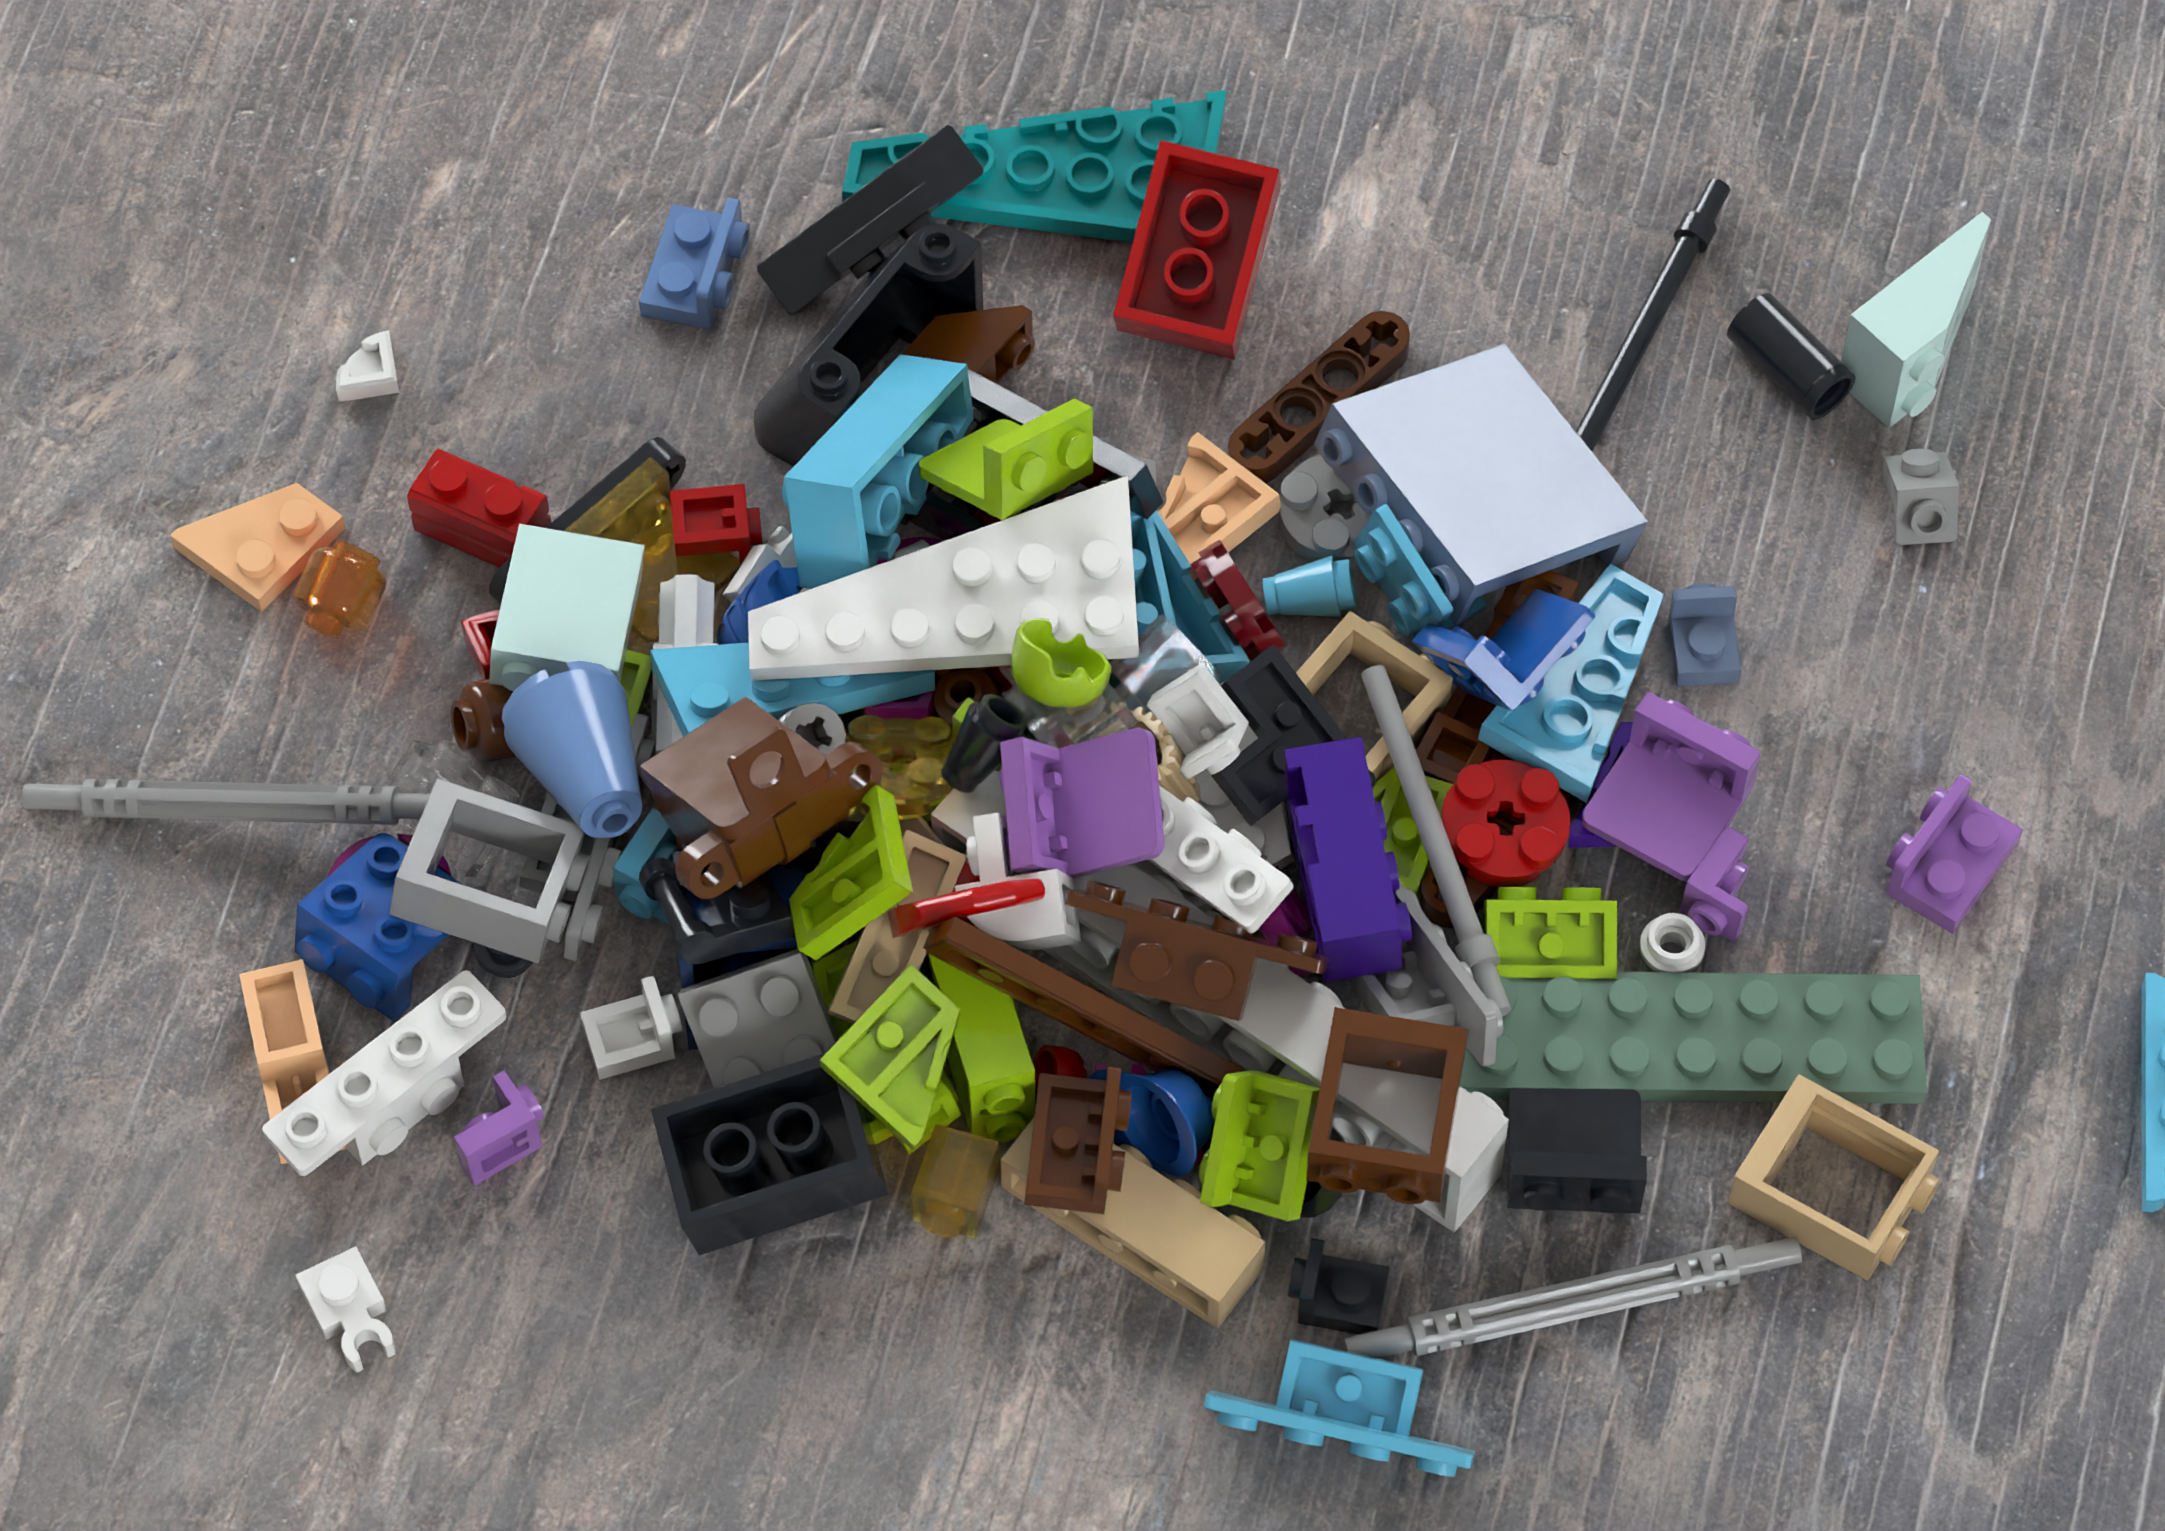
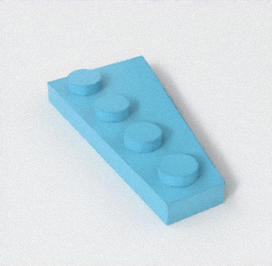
M1610 563L1579 602V604L1587 606L1595 614L1594 620L1585 629L1586 635L1582 643L1571 654L1561 657L1543 677L1544 684L1541 690L1529 702L1519 705L1514 712L1497 705L1482 723L1478 740L1514 761L1528 764L1534 768L1547 769L1554 774L1560 788L1587 803L1658 615L1664 594Z
M749 643L650 650L651 669L683 737L745 696L778 720L788 711L809 703L826 705L838 715L935 690L934 670L752 681L749 670Z

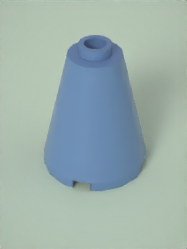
M585 661L567 662L566 664L570 671L558 673L550 677L546 669L533 674L513 691L503 708L502 722L505 726L504 736L508 747L587 835L596 838H607L625 833L639 818L642 811V802L627 697L616 674L601 664Z

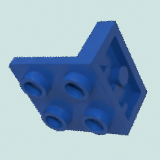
M1536 589L1525 599L1491 640L1483 635L1476 640L1459 626H1455L1450 631L1428 622L1412 642L1440 670L1453 677L1452 682L1461 691L1514 712L1519 705L1529 702L1538 694L1544 684L1543 677L1561 657L1571 654L1579 647L1585 638V629L1594 620L1595 614L1585 605Z

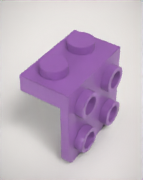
M1647 692L1635 709L1630 742L1585 807L1582 824L1590 832L1681 881H1688L1724 828L1730 825L1753 790L1761 752L1753 748L1740 734L1731 730H1719L1695 717L1693 712L1682 703L1675 700H1663Z
M1133 728L1062 748L1024 737L1000 742L1002 759L1000 785L1005 794L1008 829L1005 835V846L1010 857L1012 871L1028 874L1058 869L1072 878H1077L1156 858L1162 853L1164 849V832L1156 746L1152 732L1142 728Z

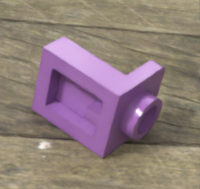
M1727 825L1688 879L1680 912L1692 919L1702 932L1712 936L1721 935L1731 942H1735L1742 933L1748 911V906L1734 896L1743 884L1750 869V866L1743 863L1749 838Z
M504 1070L492 1076L497 1100L502 1110L497 1113L488 1112L477 1116L465 1126L463 1132L454 1136L461 1167L474 1186L542 1148L537 1122L544 1119L543 1111L530 1088L526 1084L516 1088Z

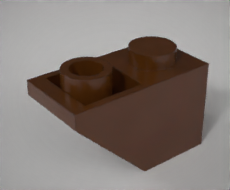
M1023 305L936 316L902 355L967 364L969 370L999 384L1011 369L1017 371L1022 368L1033 352L1035 340L1033 339L1032 311Z

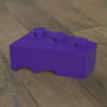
M1362 737L1284 749L1290 835L1315 942L1318 943L1317 951L1319 955L1330 958L1328 969L1323 973L1324 981L1329 982L1401 970V943L1412 941L1410 917L1406 902L1395 903L1393 891L1400 889L1398 869L1393 851L1385 853L1383 840H1387L1386 821L1381 802H1375Z

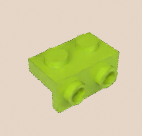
M1258 1070L1226 1074L1223 1083L1216 1090L1212 1102V1116L1215 1120L1210 1148L1206 1151L1199 1170L1200 1182L1203 1184L1200 1198L1201 1204L1211 1207L1230 1204L1285 1221L1300 1219L1307 1184L1308 1149L1320 1088Z

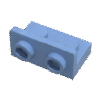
M728 197L722 214L672 204L639 300L641 316L711 330L718 307L726 309L732 296L734 274L730 270L734 258L743 259L749 243L750 224L742 222L740 200Z

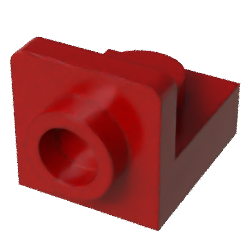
M745 484L670 490L676 557L738 551L741 566L751 550L750 545L763 544L760 508H747Z

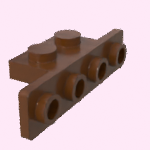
M1088 880L1085 891L1080 889L1068 891L1064 903L1065 905L1127 921L1111 982L1112 987L1240 1021L1243 1018L1258 957L1318 974L1327 971L1330 961L1329 957L1315 954L1318 943L1313 940L1287 933H1279L1277 943L1251 936L1252 933L1247 932L1225 916L1215 915L1213 925L1187 919L1190 908L1175 902L1151 898L1149 908L1125 902L1126 890L1096 881Z

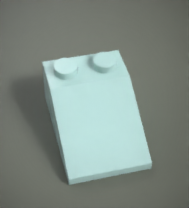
M1983 212L1850 315L1841 362L1855 375V383L1849 393L1888 428L1892 427L1907 414L1911 417L1920 414L1936 395L1937 390L1935 386L1976 285L1991 221Z

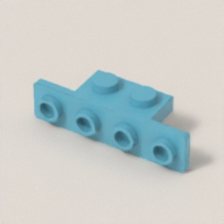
M1294 1339L1290 1340L1276 1405L1214 1390L1206 1394L1204 1408L1219 1411L1217 1423L1256 1431L1258 1420L1285 1426L1283 1438L1314 1446H1322L1324 1436L1350 1441L1349 1453L1378 1461L1388 1462L1391 1451L1416 1456L1415 1468L1443 1476L1455 1477L1457 1466L1470 1469L1475 1455V1450L1410 1436L1424 1369Z

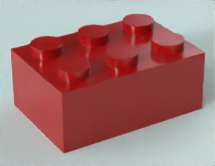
M1160 140L1113 314L1117 331L1235 360L1281 188L1280 170Z

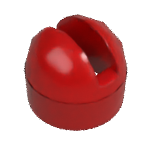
M1043 1045L1036 1053L1033 1061L1036 1094L1038 1092L1040 1073L1087 1078V1071L1083 1067L1084 1060L1080 1054L1064 1046Z

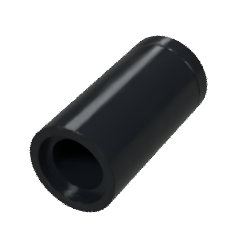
M1771 293L1761 294L1747 303L1734 317L1728 327L1727 337L1811 420L1820 419L1833 411L1846 398L1855 383V375Z

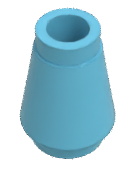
M1331 555L1276 574L1274 577L1263 578V591L1268 615L1342 617L1343 610L1357 608L1354 579L1349 559L1334 561V557Z

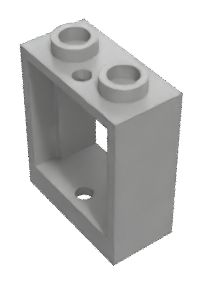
M437 778L396 875L389 915L539 964L547 941L551 940L559 943L565 930L571 910V905L563 903L567 890L579 893L587 865L591 858L589 855L580 853L585 832L575 823ZM455 832L552 864L553 867L536 909L434 876L451 833Z

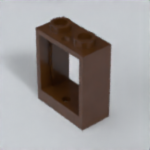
M1335 1007L1308 1149L1306 1181L1318 1182L1323 1188L1337 1193H1352L1358 1189L1384 1193L1390 1199L1403 1204H1420L1425 1200L1440 1203L1465 1060L1468 1029ZM1343 1063L1442 1079L1429 1156L1330 1140Z

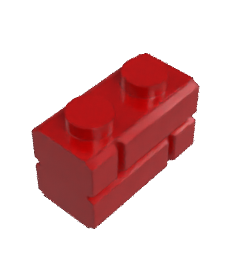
M439 448L432 453L407 494L409 509L412 511L413 529L499 568L512 556L519 524L546 528L551 523V517L548 514L547 495L526 486L517 487L515 481Z

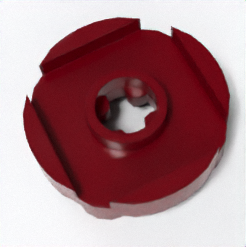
M1217 540L1198 552L1201 558L1190 565L1219 610L1228 604L1233 608L1223 618L1250 660H1254L1273 644L1278 651L1285 648L1286 644L1221 540Z

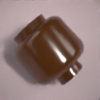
M489 679L466 684L459 700L454 701L451 705L452 729L455 740L462 750H469L481 762L516 757L506 743L504 736L505 726L502 722L503 708L513 691L503 685L489 684Z

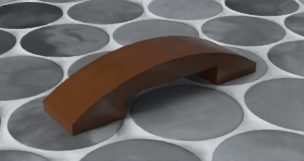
M1549 570L1506 586L1494 608V619L1485 637L1491 640L1534 590L1539 589L1573 601L1579 588V582ZM1456 687L1444 711L1436 713L1416 750L1425 776L1454 784L1463 768L1468 765L1491 761L1497 750L1478 740L1482 723L1497 705L1465 693Z

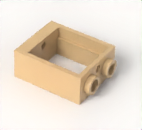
M1349 611L1296 674L1314 695L1349 654H1352L1370 667L1376 665L1385 666L1391 681L1416 696L1402 713L1416 749L1436 713H1442L1449 702L1453 677L1440 670L1425 654L1417 655L1397 642L1394 635L1382 624L1376 621L1367 622L1352 611ZM1383 736L1366 755L1368 769L1374 773L1375 783L1394 767Z
M1798 1074L1736 1172L1728 1204L1789 1238L1796 1237L1799 1244L1869 1281L1880 1261L1891 1266L1900 1253L1909 1235V1230L1903 1228L1902 1225L1911 1210L1913 1209L1923 1214L1933 1199L1941 1182L1940 1178L1932 1175L1939 1150ZM1806 1128L1904 1180L1869 1239L1771 1186Z

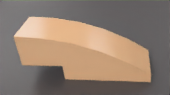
M303 959L239 974L270 1120L329 1075ZM278 1152L281 1164L288 1163Z

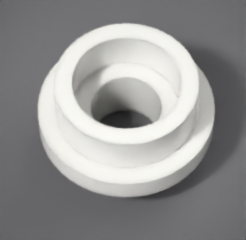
M1663 914L1649 922L1642 932L1640 953L1646 965L1655 972H1692L1698 967L1704 956V935L1695 922L1683 914ZM1667 942H1674L1680 945L1683 951L1681 953H1669L1661 949L1660 946Z

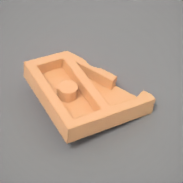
M1199 432L1191 437L1187 445L1189 456L1180 476L1173 475L1165 493L1166 503L1158 511L1190 564L1201 558L1198 552L1219 539L1229 553L1280 512L1281 508L1279 493ZM1191 566L1189 573L1193 580H1195L1198 576Z
M295 483L177 528L170 535L175 550L260 612H263L346 528L343 516L304 487Z

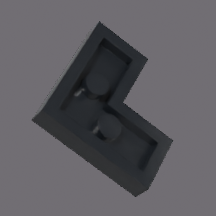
M1274 644L1220 685L1247 719L1249 727L1258 739L1242 750L1232 763L1221 771L1212 774L1211 777L1250 826L1288 798L1284 749L1347 739Z

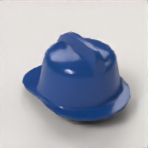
M1164 1069L1145 1075L1121 1071L1119 1090L1132 1091L1128 1130H1115L1113 1143L1118 1147L1121 1144L1134 1147L1150 1161L1152 1169L1181 1177L1192 1171L1197 1159V1152L1208 1143L1214 1129L1213 1123L1215 1120L1212 1116L1213 1099L1205 1096L1197 1083L1181 1070ZM1098 1070L1087 1078L1106 1081L1108 1070Z

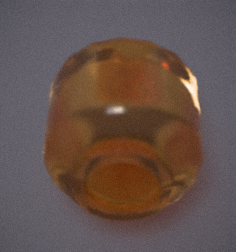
M339 540L335 541L332 547L315 549L294 590L296 604L308 613L304 624L321 634L335 639L339 638L342 630L350 632L365 630L369 626L386 590L385 576L378 570L381 563L380 560L357 546Z

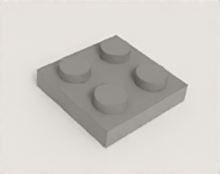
M798 948L682 988L678 993L681 1006L714 1088L826 1053L839 1040L831 1016L827 1013V1006L808 957L798 951Z

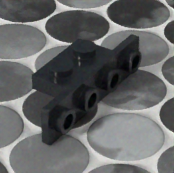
M947 125L757 265V273L786 312L790 315L796 314L851 272L858 280L873 270L886 258L881 250L901 236L906 241L920 228L934 224L936 221L930 214L981 177L983 167L954 128Z

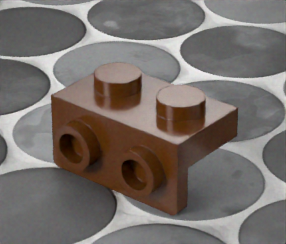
M1108 1066L1106 1081L1040 1073L1024 1205L1104 1214L1108 1190L1121 1192L1125 1152L1112 1150L1114 1131L1128 1130L1132 1091L1119 1090L1122 1067Z

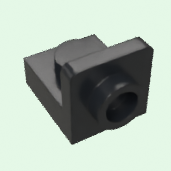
M1311 1238L1307 1259L1296 1257L1294 1259L1288 1289V1297L1299 1299L1298 1323L1358 1335L1378 1331L1389 1277V1267L1324 1255L1325 1240Z

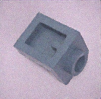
M1698 583L1685 589L1673 591L1668 626L1676 686L1739 683L1741 662L1734 619L1737 603L1736 588L1734 586L1717 587L1710 583Z

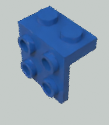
M380 833L369 840L297 904L294 952L303 959L310 969L318 973L324 972L348 989L353 998L361 1005L375 1008L394 1021L410 1007L413 967L449 934L389 915L396 875L408 846L390 834ZM437 867L434 876L461 884Z

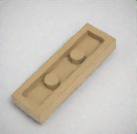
M906 830L903 833L902 839L913 893L863 927L829 1006L828 1014L854 1024L910 964L919 971L926 954L923 946L930 931L926 929L893 938L887 912L907 903L952 893L967 855L910 830Z

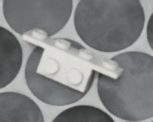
M1159 786L1164 849L1158 857L1148 860L1244 930L1254 933L1291 892L1293 883L1288 876L1260 857L1262 855L1260 850L1243 834L1235 829H1232L1227 834L1216 826L1217 821L1195 800L1187 797L1182 802Z
M464 970L264 1124L262 1128L264 1137L300 1176H306L344 1146L362 1166L377 1154L386 1155L392 1152L404 1141L411 1127L428 1114L436 1115L441 1113L455 1101L460 1089L465 1086L458 1057L506 1020L505 1008L470 971Z

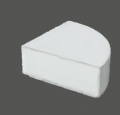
M389 330L364 339L360 343L361 347L338 369L336 376L338 402L399 393Z

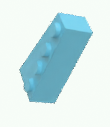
M900 354L784 476L782 496L784 503L789 509L800 587L813 589L874 567L879 558L886 560L892 558L901 543L899 535L894 533L905 513L917 515L927 499L926 491L929 482L919 476V461L963 438L974 419L967 364Z

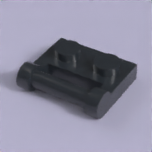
M655 858L646 863L639 873V881L646 895L650 899L658 901L675 931L674 944L681 958L687 963L701 964L795 937L793 916L767 872L741 889L734 885L717 897L711 899L700 898L713 920L714 926H709L707 923L699 921L685 897V895L692 892L678 881L676 864L671 860ZM710 863L703 868L701 875L708 870Z

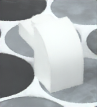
M998 812L972 817L975 836L967 838V856L971 871L975 876H980V882L956 885V892L1009 880L1040 879L1045 886V896L1041 900L967 916L969 920L985 933L1020 949L1040 950L1081 943L1077 908L1064 904L1067 892L1075 889L1074 879L1058 869L1022 875L1019 872L1012 871L1010 857L1005 846V835L1008 830L1007 818Z

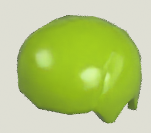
M1044 618L1023 621L1016 630L1011 654V671L1023 694L1038 703L1060 708H1074L1089 704L1102 695L1109 682L1111 665L1104 654L1087 646L1084 635L1077 634L1069 641H1059L1053 636L1051 622L1049 619Z

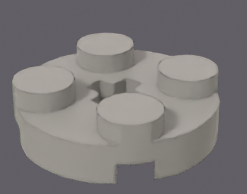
M1321 454L1313 456L1299 464L1281 483L1279 525L1282 535L1290 548L1304 560L1314 562L1316 558L1322 559L1333 555L1334 561L1349 559L1351 568L1357 569L1359 567L1354 556V552L1357 549L1353 542L1370 516L1359 506L1355 496L1334 469L1326 464ZM1336 501H1344L1353 505V517L1349 519H1344L1339 513L1329 516L1326 511L1330 509L1331 503Z

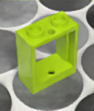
M927 953L929 981L960 1008L946 1059L972 1142L974 1144L990 1140L991 1142L1002 1143L1016 1139L1035 1117L1036 1103L1035 1070L1012 997Z

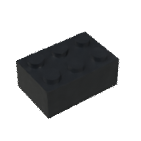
M826 1053L651 1109L681 1227L699 1255L889 1195L865 1107L819 1066L820 1059Z

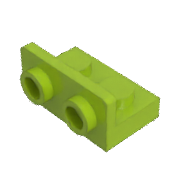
M1498 887V900L1487 899L1483 901L1485 934L1492 936L1498 952L1500 963L1496 966L1499 976L1505 978L1568 977L1617 979V901L1601 900V888H1562V900H1537L1536 887Z

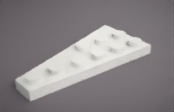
M1128 475L748 611L749 670L751 680L1011 665L1012 647L1018 627L1023 621L1040 618L1049 619L1052 624L1053 636L1059 641L1066 642L1077 634H1082L1085 637L1087 646L1104 654L1107 659L1139 658Z

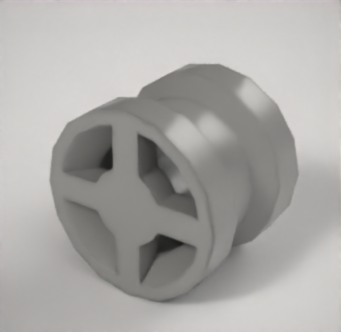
M816 703L800 705L778 718L781 723L824 755L845 742L846 734L843 722L836 712L826 705ZM814 725L816 726L815 731L818 734V738L822 740V742L816 740L815 734L812 731Z

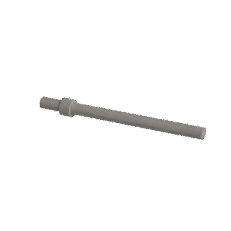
M1383 665L1372 666L1361 673V677L1459 944L1455 947L1456 955L1460 962L1464 961L1468 964L1475 983L1487 999H1493L1497 1003L1501 1015L1504 1016L1511 1011V1006L1496 966L1500 963V958L1492 936L1484 934L1386 668Z

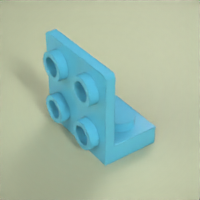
M1387 504L1375 509L1353 542L1357 549L1354 552V556L1359 569L1366 579L1371 583L1378 581L1390 600L1388 611L1394 624L1403 635H1412L1413 638L1418 635L1428 622L1447 630L1453 629L1455 624L1449 618L1453 612L1452 605ZM1482 596L1474 599L1464 622L1482 612L1487 604Z

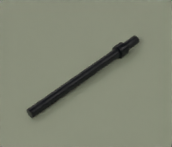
M1710 179L1694 210L1688 211L1683 215L1674 232L1676 243L1576 429V433L1592 452L1696 255L1707 250L1716 233L1717 227L1714 221L1730 193V187L1722 180Z

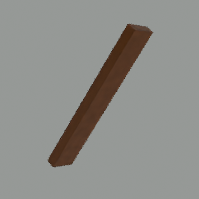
M957 917L932 927L923 946L926 953L1153 1072L1164 1069L1183 1071L1197 1083L1205 1096L1212 1099L1218 1087L1223 1083L1226 1074L1248 1071Z

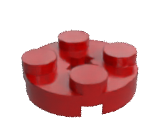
M1492 760L1468 765L1463 768L1454 784L1446 793L1440 813L1456 859L1468 868L1466 874L1478 882L1495 887H1519L1538 879L1541 872L1550 868L1560 858L1570 831L1569 808L1566 799L1559 791V783L1554 774L1547 769L1534 768L1528 764L1512 760ZM1499 811L1509 812L1512 814V817L1520 821L1521 825H1515L1511 835H1501L1499 826L1494 823H1488L1487 817L1497 816Z

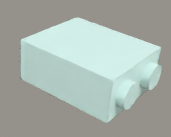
M519 524L491 647L489 684L503 685L507 689L514 691L533 674L544 669L547 670L549 677L570 671L566 663L574 661L601 664L616 674L620 682L642 581L645 545Z

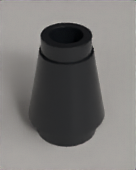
M987 694L980 702H974L969 705L946 763L941 769V775L949 785L961 792L972 793L978 784H981L1002 764L1000 742L1024 737L1023 731L1028 725L1027 719L1020 709L1010 701L993 694Z

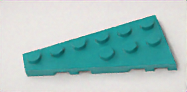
M1227 90L1207 92L1205 100L1178 104L1174 103L1173 97L1151 100V107L1118 112L1112 106L1022 118L1019 119V126L987 130L986 124L965 126L964 134L958 135L983 167V174L930 215L938 218L1133 242L1160 140L1217 154L1226 108ZM922 132L852 142L842 187V202L930 137Z

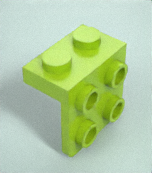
M1074 398L1023 425L1007 419L997 420L922 458L919 461V476L938 486L943 491L959 497L1000 520L1015 516L1021 510L1064 490L1067 486L1093 473V407Z

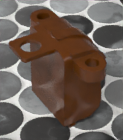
M746 696L640 765L642 770L640 775L649 787L659 812L674 835L687 846L681 852L676 863L677 879L684 887L702 899L717 897L734 885L741 889L777 864L786 865L810 848V842L845 820L849 815V809L862 801L869 789L879 785L882 777V764L879 758L861 744L847 742L824 755ZM857 766L854 774L849 777L851 770ZM710 863L708 870L701 875L703 868Z

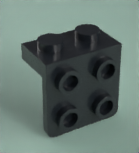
M1511 1088L1508 1099L1507 1208L1539 1211L1563 1210L1640 1214L1647 1181V1156H1641V1097L1635 1089Z

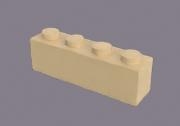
M1034 1118L1001 1158L1002 1188L1023 1202L1025 1201ZM1113 1143L1112 1150L1125 1152L1121 1192L1108 1190L1104 1214L1031 1206L1217 1329H1219L1264 1270L1265 1241L1261 1239L1260 1233L1251 1223L1233 1214L1226 1217L1211 1206L1201 1204V1192L1184 1180L1175 1179L1172 1182L1152 1169L1150 1161L1140 1151L1127 1144H1121L1118 1147Z

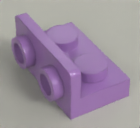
M1963 774L1958 776L1948 791L1942 787H1938L1920 816V820L1925 823L1914 837L1908 833L1903 834L1886 862V866L1892 869L1887 895L1952 934L2017 846L2023 831L2019 826L1968 797L1972 780Z

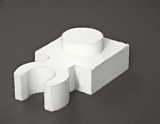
M356 1246L295 1275L298 1286L325 1339L327 1340L344 1332L341 1346L346 1363L351 1370L356 1373L364 1370L357 1350L366 1341L372 1340L380 1343L388 1358L395 1355V1345L390 1329L382 1321L373 1319V1317L387 1310L384 1300Z

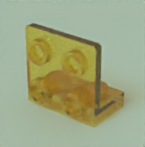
M651 457L565 530V532L645 545L642 581L632 630L647 643L659 642L660 582L669 581L675 575H698L701 579L714 583L716 594L733 579L740 568L739 560L729 552L676 557L668 471Z

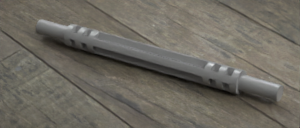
M86 779L83 785L25 784L22 789V805L25 809L82 810L85 817L397 825L399 819H420L430 797V794L400 793L397 786Z
M1796 1237L1733 1250L1729 1244L1406 1317V1324L1343 1338L1344 1351L1373 1358H1381L1407 1351H1413L1415 1356L1443 1351L1739 1284L1740 1276L1801 1263V1248Z

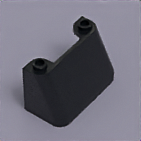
M931 224L920 228L871 270L757 405L754 411V430L759 445L770 454L794 467L853 405L860 393L861 383L899 338L911 344L936 316L984 310L981 242L949 225Z

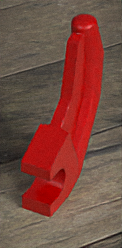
M1040 879L1009 880L907 903L887 912L892 937H902L909 933L926 929L930 931L932 927L953 917L961 919L975 914L1041 900L1045 896V886Z

